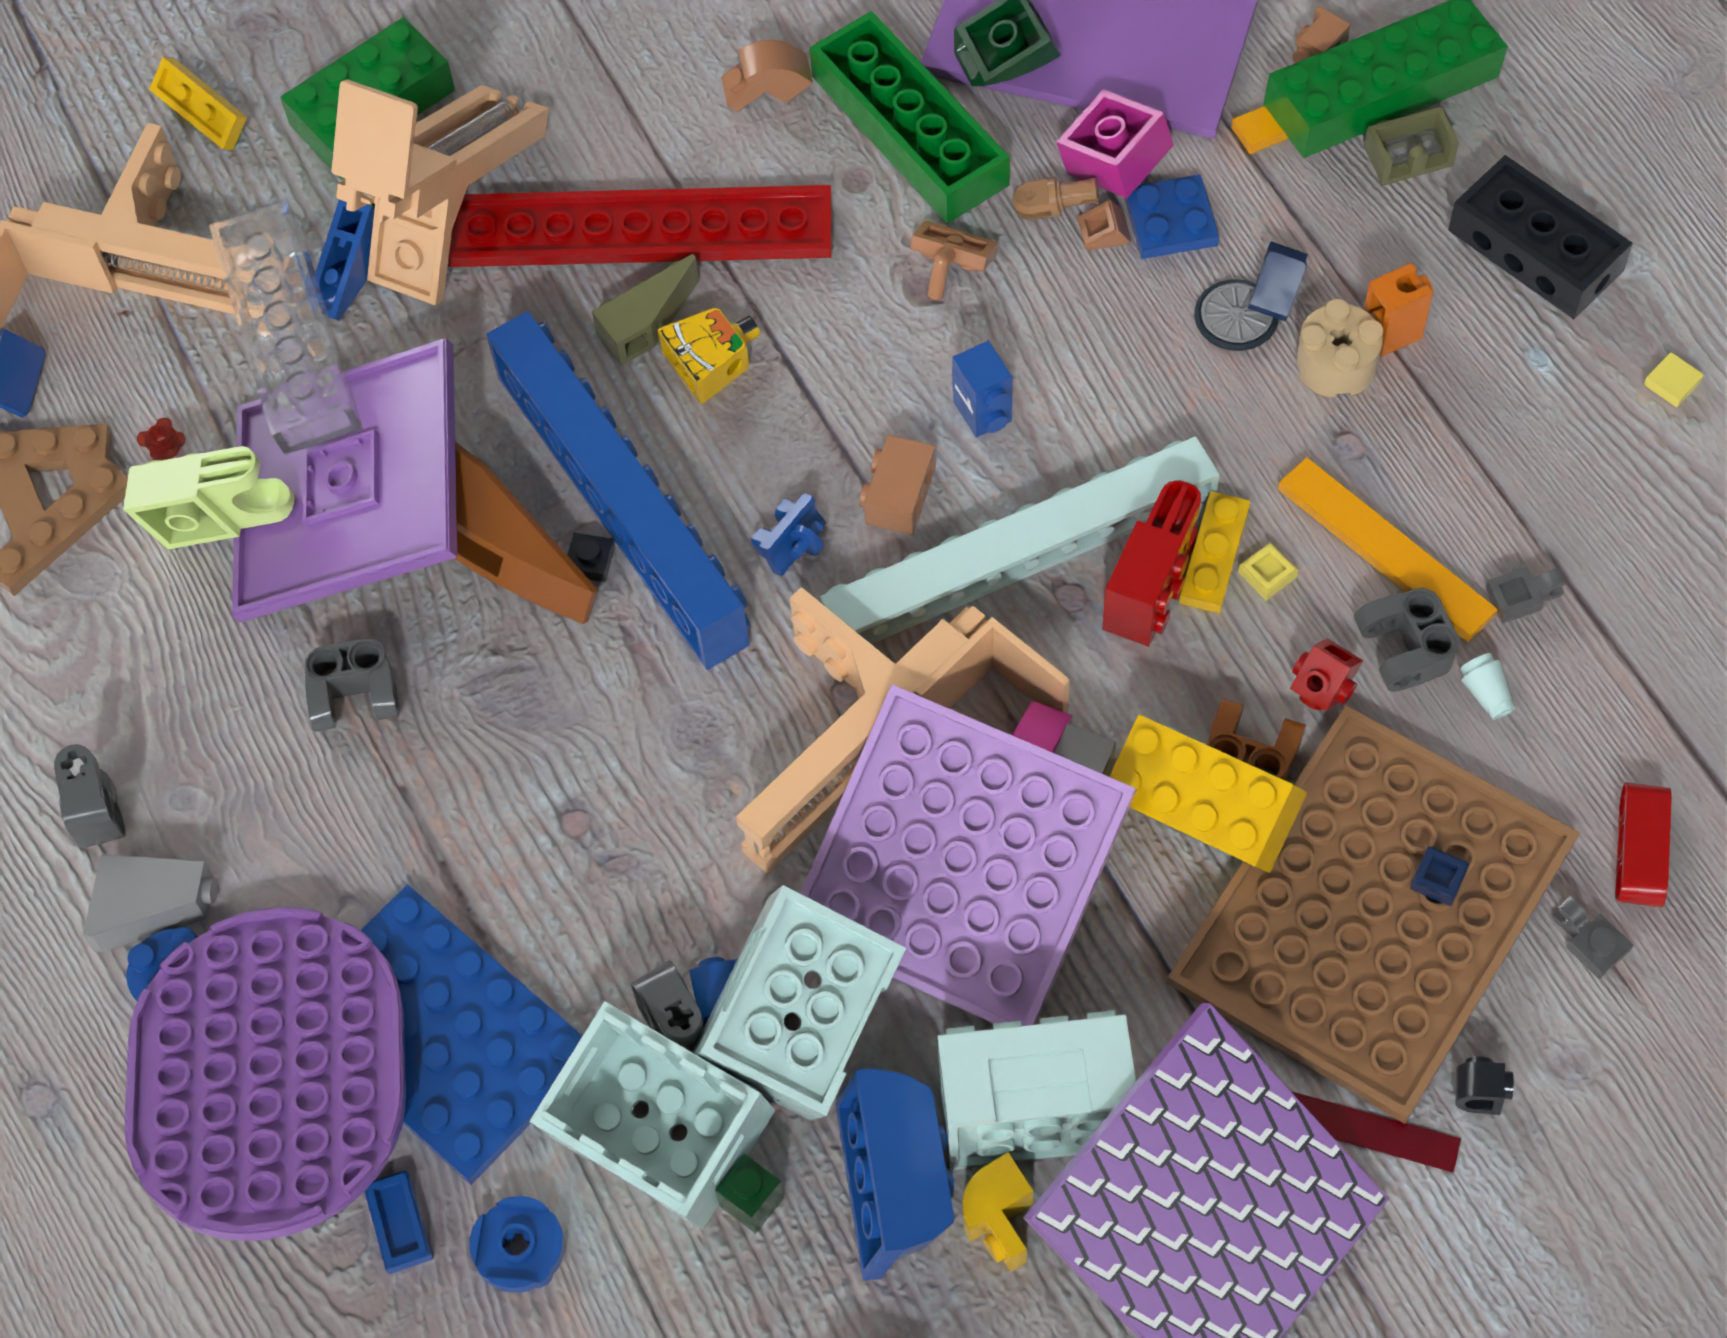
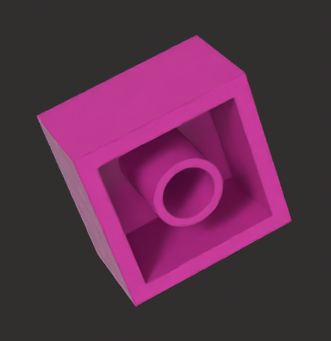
M1104 89L1056 141L1068 175L1080 180L1096 178L1098 187L1124 198H1128L1174 146L1164 112Z

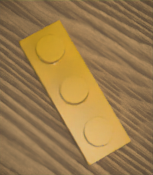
M162 57L149 90L222 150H233L247 116L175 58Z
M1210 491L1187 570L1186 582L1181 591L1179 604L1221 613L1251 500Z

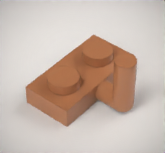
M927 220L914 232L910 245L911 250L921 252L923 256L929 259H934L927 296L933 300H941L943 298L948 266L951 262L959 264L965 270H980L984 272L996 257L998 242Z

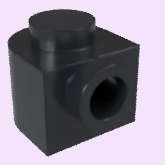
M1475 1056L1467 1058L1465 1063L1456 1067V1107L1471 1113L1500 1115L1504 1100H1512L1513 1072L1505 1071V1063H1495L1487 1057Z

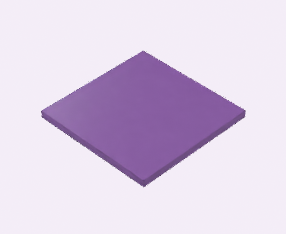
M447 338L237 406L236 447H247L260 459L258 479H280L295 495L294 506L287 518L277 523L243 528L240 531V537L234 538L232 617L241 623L457 558L453 344Z

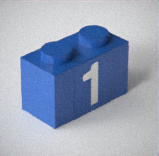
M989 340L953 356V402L975 437L977 438L988 432L994 433L1004 428L1007 423L1012 421V375Z

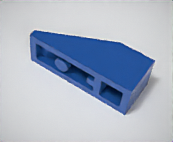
M342 200L338 201L303 309L338 321L367 281L375 210L372 206L364 205L354 212L346 210L347 202Z

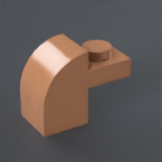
M761 40L742 47L738 50L741 62L721 77L727 106L737 112L764 92L787 103L813 84L806 53L780 40Z

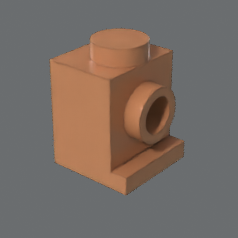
M1319 6L1315 10L1313 24L1311 26L1305 25L1296 38L1295 45L1298 48L1293 53L1294 62L1297 63L1348 42L1351 24Z

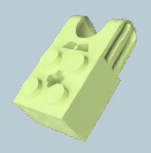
M239 446L207 453H190L184 457L163 461L153 460L147 464L131 466L129 468L123 510L167 549L240 537V531L243 528L280 522L287 518L292 511L295 495L280 479H258L260 459L249 448Z

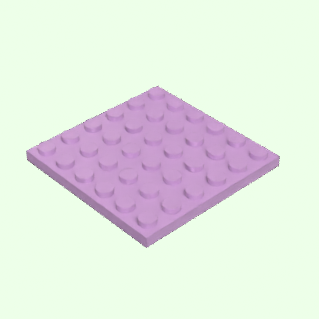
M891 684L800 894L905 947L906 950L892 978L991 1023L1021 1021L1022 1026L1036 1025L1137 789Z

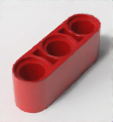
M1629 782L1623 784L1618 818L1616 902L1663 908L1665 904L1669 881L1672 792L1669 787Z

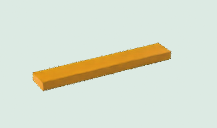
M1308 457L1279 482L1278 490L1404 592L1419 588L1434 592L1441 600L1456 633L1467 643L1496 617L1498 609Z

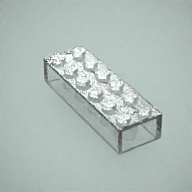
M287 199L209 225L270 433L284 455L362 429L363 425L299 220Z

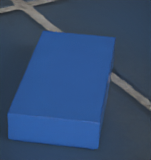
M404 1170L373 1181L364 1192L388 1275L433 1260L409 1172Z

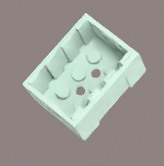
M782 885L768 897L692 1053L760 1092L763 1097L810 1121L825 1117L847 1074L843 1072V1069L879 994L887 990L906 948ZM809 971H814L820 976L821 983L816 989H810L804 983V976ZM788 1013H795L800 1018V1027L795 1031L788 1030L784 1025V1017Z
M604 1001L529 1122L550 1138L586 1160L590 1159L651 1196L668 1210L703 1230L719 1204L715 1189L744 1154L749 1155L775 1109L760 1092ZM639 1102H645L649 1106L648 1114L640 1119L634 1117V1106ZM677 1125H684L687 1128V1136L682 1141H674L671 1137V1131Z
M1115 1010L1087 1013V1019L1069 1021L1067 1015L1040 1018V1024L1022 1026L1021 1021L994 1023L993 1029L975 1031L974 1026L948 1028L945 1035H937L939 1082L950 1170L984 1167L1009 1152L1015 1162L1076 1155L1136 1083L1126 1015L1116 1016Z

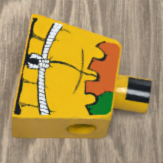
M716 308L657 329L661 352L700 405L748 369L749 358L746 344L760 337L759 328L751 316L748 315L731 325L720 309Z

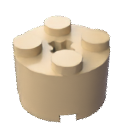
M1342 299L1330 300L1325 306L1313 311L1302 325L1296 363L1302 382L1315 393L1325 397L1336 398L1337 394L1350 393V396L1364 391L1372 383L1376 375L1383 342L1382 325L1367 311L1350 305Z

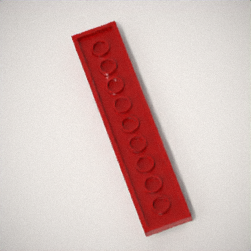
M831 185L465 194L452 228L447 267L681 261L691 254L696 257V261L832 258Z

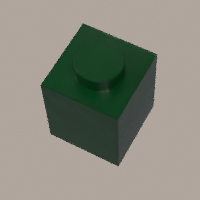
M746 1154L741 1157L715 1189L719 1206L755 1234L785 1198L781 1180Z

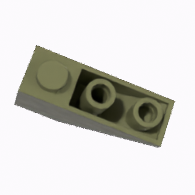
M691 254L681 261L672 262L665 270L647 280L639 281L632 289L614 299L604 301L597 309L592 311L596 334L621 366L657 345L659 342L657 329L671 324L699 282L696 257Z

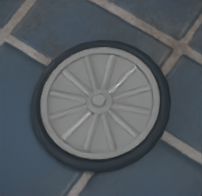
M1238 279L1221 281L1206 289L1196 303L1194 314L1197 328L1202 336L1215 346L1230 351L1250 350L1264 344L1276 331L1279 319L1248 309L1256 283Z

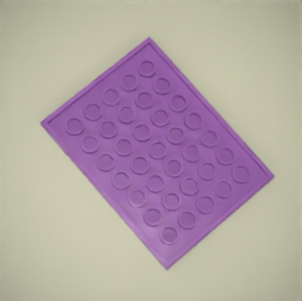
M944 0L921 63L934 77L970 84L954 54V29L997 0ZM1031 0L1060 50L1061 56L1017 78L993 85L979 86L1085 110L1104 89L1164 112L1169 129L1215 139L1259 0Z

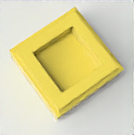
M1670 352L1646 377L1644 386L1677 408L1702 382L1704 374Z
M1271 542L1240 564L1238 573L1266 601L1295 580L1299 571Z

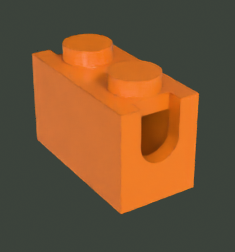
M1412 262L1369 281L1364 310L1372 315L1383 327L1381 357L1423 338L1434 292L1432 284L1426 275H1416L1417 269Z

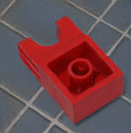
M1181 480L1169 481L1161 489L1146 523L1137 520L1105 588L1102 630L1150 647L1155 633L1161 635L1164 633L1171 611L1167 609L1171 599L1178 601L1182 588L1186 582V577L1183 574L1196 543L1197 526L1195 522L1200 511L1201 492L1193 484Z

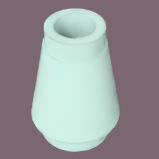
M1491 653L1478 656L1460 668L1464 676L1461 679L1462 683L1485 711L1489 713L1492 720L1502 718L1516 709L1512 702L1513 700L1500 660H1494Z

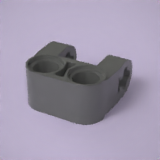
M1419 588L1390 595L1367 603L1355 612L1354 620L1363 637L1374 638L1399 630L1408 649V652L1388 659L1379 668L1380 675L1389 691L1397 692L1423 684L1447 674L1452 668L1459 644L1458 635L1441 600L1431 590ZM1419 612L1427 618H1418L1412 615V613ZM1432 647L1439 648V649H1441L1444 653H1443V654L1433 653V652L1430 651L1428 648H1432Z
M363 638L315 648L308 654L305 660V689L309 718L314 732L336 728L335 698L371 692L377 720L399 717L398 694L393 671L384 647L379 641L372 638ZM369 662H377L372 667L363 668ZM329 669H335V671L331 674L321 676V674Z
M74 744L64 747L54 760V770L60 795L61 815L68 833L82 849L124 838L126 836L125 825L113 781L107 773L99 769L96 758L85 746ZM80 758L84 764L80 766V772L74 776L70 768L73 767V760Z
M667 961L630 983L636 1004L651 1029L680 1046L691 1044L699 1039L703 1031L701 1012L672 961Z

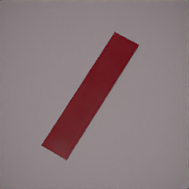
M1291 1091L1335 1140L1454 1173L1461 1138L1408 1123L1404 1124L1397 1120Z

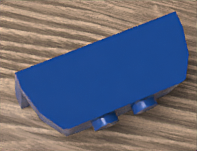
M860 1069L855 1071L836 1101L835 1106L862 1279L866 1281L881 1279L896 1260L925 1249L954 1223L951 1198L954 1195L955 1186L951 1170H946L943 1153H945L947 1146L946 1132L943 1125H938L931 1088L906 1074L879 1069Z

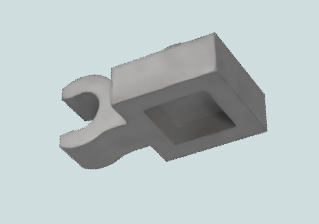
M1526 567L1487 580L1486 590L1493 605L1498 609L1497 613L1502 623L1541 611L1544 605L1543 600H1552L1564 595L1561 586L1566 585L1567 581L1560 568L1531 577Z
M1571 896L1557 908L1558 911L1552 916L1553 920L1573 937L1566 948L1598 979L1604 976L1634 946L1601 913L1591 922L1584 908Z

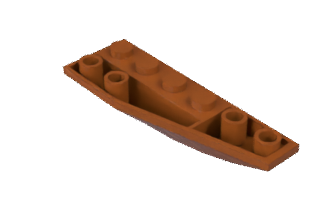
M455 442L457 558L454 559L497 585L543 608L581 624L588 622L598 589L489 467Z

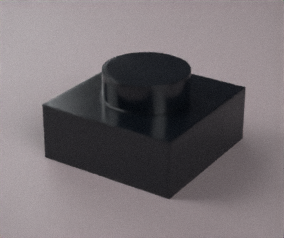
M573 532L567 556L589 580L606 582L615 550L614 539Z

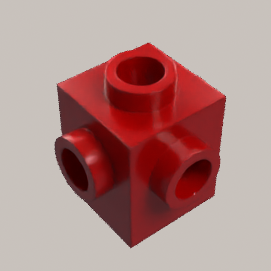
M1326 638L1313 645L1310 653L1305 651L1300 656L1292 670L1296 678L1290 689L1300 695L1299 699L1302 703L1315 710L1323 709L1328 711L1339 703L1345 705L1357 687V683L1353 681V678L1364 660Z

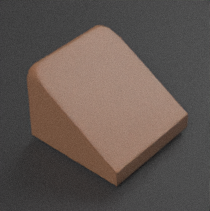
M1111 199L1077 216L1086 250L1119 246L1131 242L1125 214Z

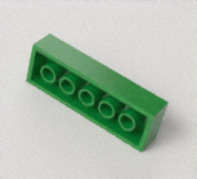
M1449 0L1269 73L1263 105L1283 129L1301 156L1306 158L1366 133L1368 126L1375 125L1383 120L1390 121L1407 116L1498 78L1508 46L1471 0Z
M872 11L809 47L812 78L947 224L1010 186V156Z

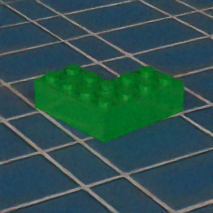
M402 17L280 96L289 125L332 170L339 87L342 81L348 79L416 103L418 106L417 115L454 92L455 86L448 60L405 17ZM372 203V204L369 205V206H372V207L375 208V204H374V203Z

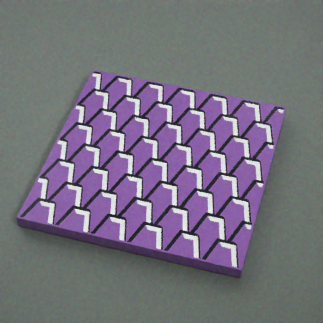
M1201 1003L1023 1218L1138 1338H1281L1389 1198L1210 1003Z

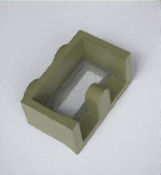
M1440 106L1429 110H1418L1408 116L1390 121L1383 120L1375 125L1368 126L1364 148L1378 175L1380 186L1454 166L1459 141Z

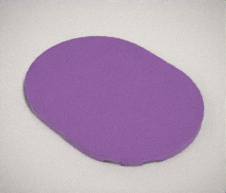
M279 907L248 911L231 916L210 925L211 930L201 934L190 943L183 942L160 964L161 969L148 988L142 990L134 1008L129 1028L125 1141L132 1167L144 1190L153 1202L168 1216L196 1232L227 1240L255 1241L288 1236L318 1225L342 1211L372 1184L388 1162L397 1144L405 1114L404 1011L399 985L390 963L372 943V940L353 925L325 917L322 912L315 910Z

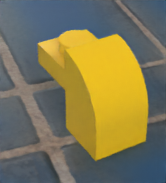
M1009 1152L981 1168L970 1179L963 1195L962 1211L963 1227L969 1242L986 1233L987 1236L983 1238V1242L989 1254L996 1263L1003 1260L1009 1271L1012 1272L1027 1262V1248L1008 1219L1033 1205V1189Z

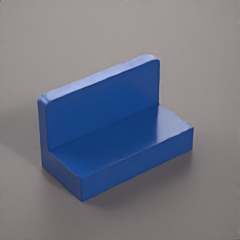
M6 329L0 331V408L23 418L29 413L46 351L44 348Z

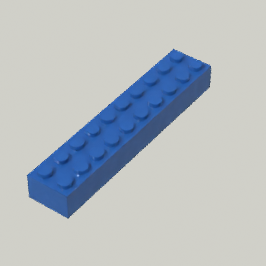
M526 311L486 333L499 381L607 532L614 539L617 546L705 669H711L750 646L747 629L751 627V624L744 612V608L748 607L743 593L737 585L730 587L723 578L725 572L714 554L706 555L701 548L703 546L702 539L692 524L685 526L679 518L681 512L670 494L663 496L657 488L659 482L648 464L641 466L636 459L638 454L632 441L627 435L619 436L615 430L617 426L610 411L605 406L602 408L598 407L594 401L596 399L595 394L588 381L584 377L579 380L573 373L575 368L566 351L562 349L558 352L554 347V338L547 325L543 321L537 323L530 312Z

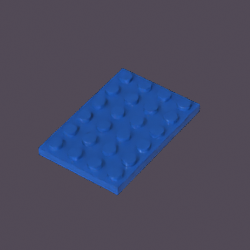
M407 884L361 931L372 940V943L390 963L403 1001L406 1084L403 1124L465 1181L472 1185L531 1124L529 1122L583 1035Z

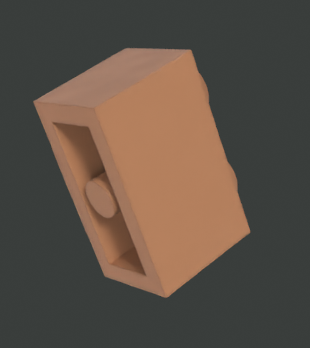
M887 435L883 449L877 448L873 456L871 472L874 475L871 484L865 482L860 494L859 506L864 507L866 524L905 534H914L936 469L935 445Z

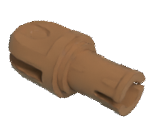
M1056 177L1023 183L1014 191L1012 198L1014 209L1025 220H1037L1061 216L1066 207L1099 203L1096 178L1061 184L1060 180L1057 181Z

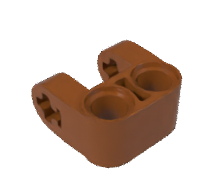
M1222 698L1211 727L1207 745L1258 769H1268L1276 777L1287 781L1296 760L1306 724L1285 718L1275 746L1272 747L1235 735L1244 704Z

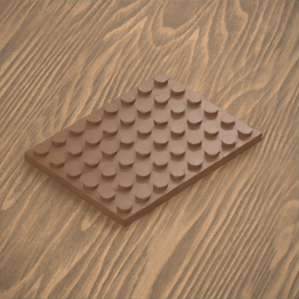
M1345 705L1293 784L1308 793L1271 872L1268 873L1244 861L1242 862L1170 972L1166 984L1200 1004L1210 1003L1222 1017L1406 1124L1575 844L1580 832ZM1428 846L1470 863L1452 907L1410 889L1412 880Z

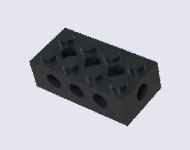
M1504 155L1455 201L1448 228L1449 232L1573 320L1624 271L1633 245L1630 240L1507 155Z

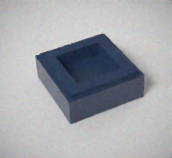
M1428 846L1412 880L1410 889L1452 907L1470 863Z

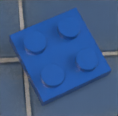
M1201 174L1141 184L1128 198H1124L1141 259L1218 246L1219 235Z

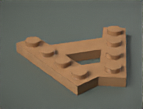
M108 424L0 432V507L13 536V539L0 549V585L11 595L15 596L125 499L128 476L110 462L111 430ZM68 469L74 485L45 510L29 472Z

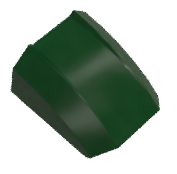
M997 0L954 29V54L972 87L993 85L1017 78L1061 56L1060 50L1031 0Z

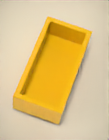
M1138 714L1109 776L1137 789L1130 808L1268 873L1271 872L1308 793L1285 780Z

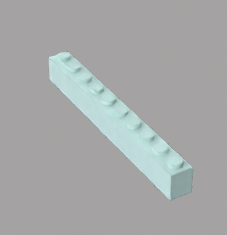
M1196 436L1185 441H1174L1160 452L1148 457H1137L1126 466L1113 472L1099 473L1089 482L1073 489L1064 488L1055 493L1052 498L1038 504H1026L1014 514L1000 520H989L983 523L977 530L963 536H951L939 546L930 550L911 553L902 562L887 568H876L867 573L864 578L848 585H836L826 594L820 596L821 603L870 644H873L1131 533L1137 520L1146 523L1161 489L1169 481L1181 480L1191 483L1201 492V502L1208 500L1210 491L1217 492L1220 474Z

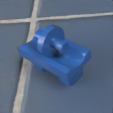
M803 493L797 501L783 499L777 506L774 515L778 522L773 530L765 527L759 528L751 537V543L756 553L767 560L773 573L783 576L794 561L799 559L804 552L816 556L823 550V542L818 536L824 530L826 521L816 510L813 496Z

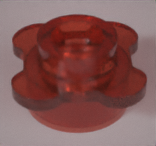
M168 418L158 419L156 424L150 427L148 431H142L137 436V443L139 446L148 449L152 460L163 461L171 459L177 455L180 447L185 444L184 434L177 432L172 427L173 424Z

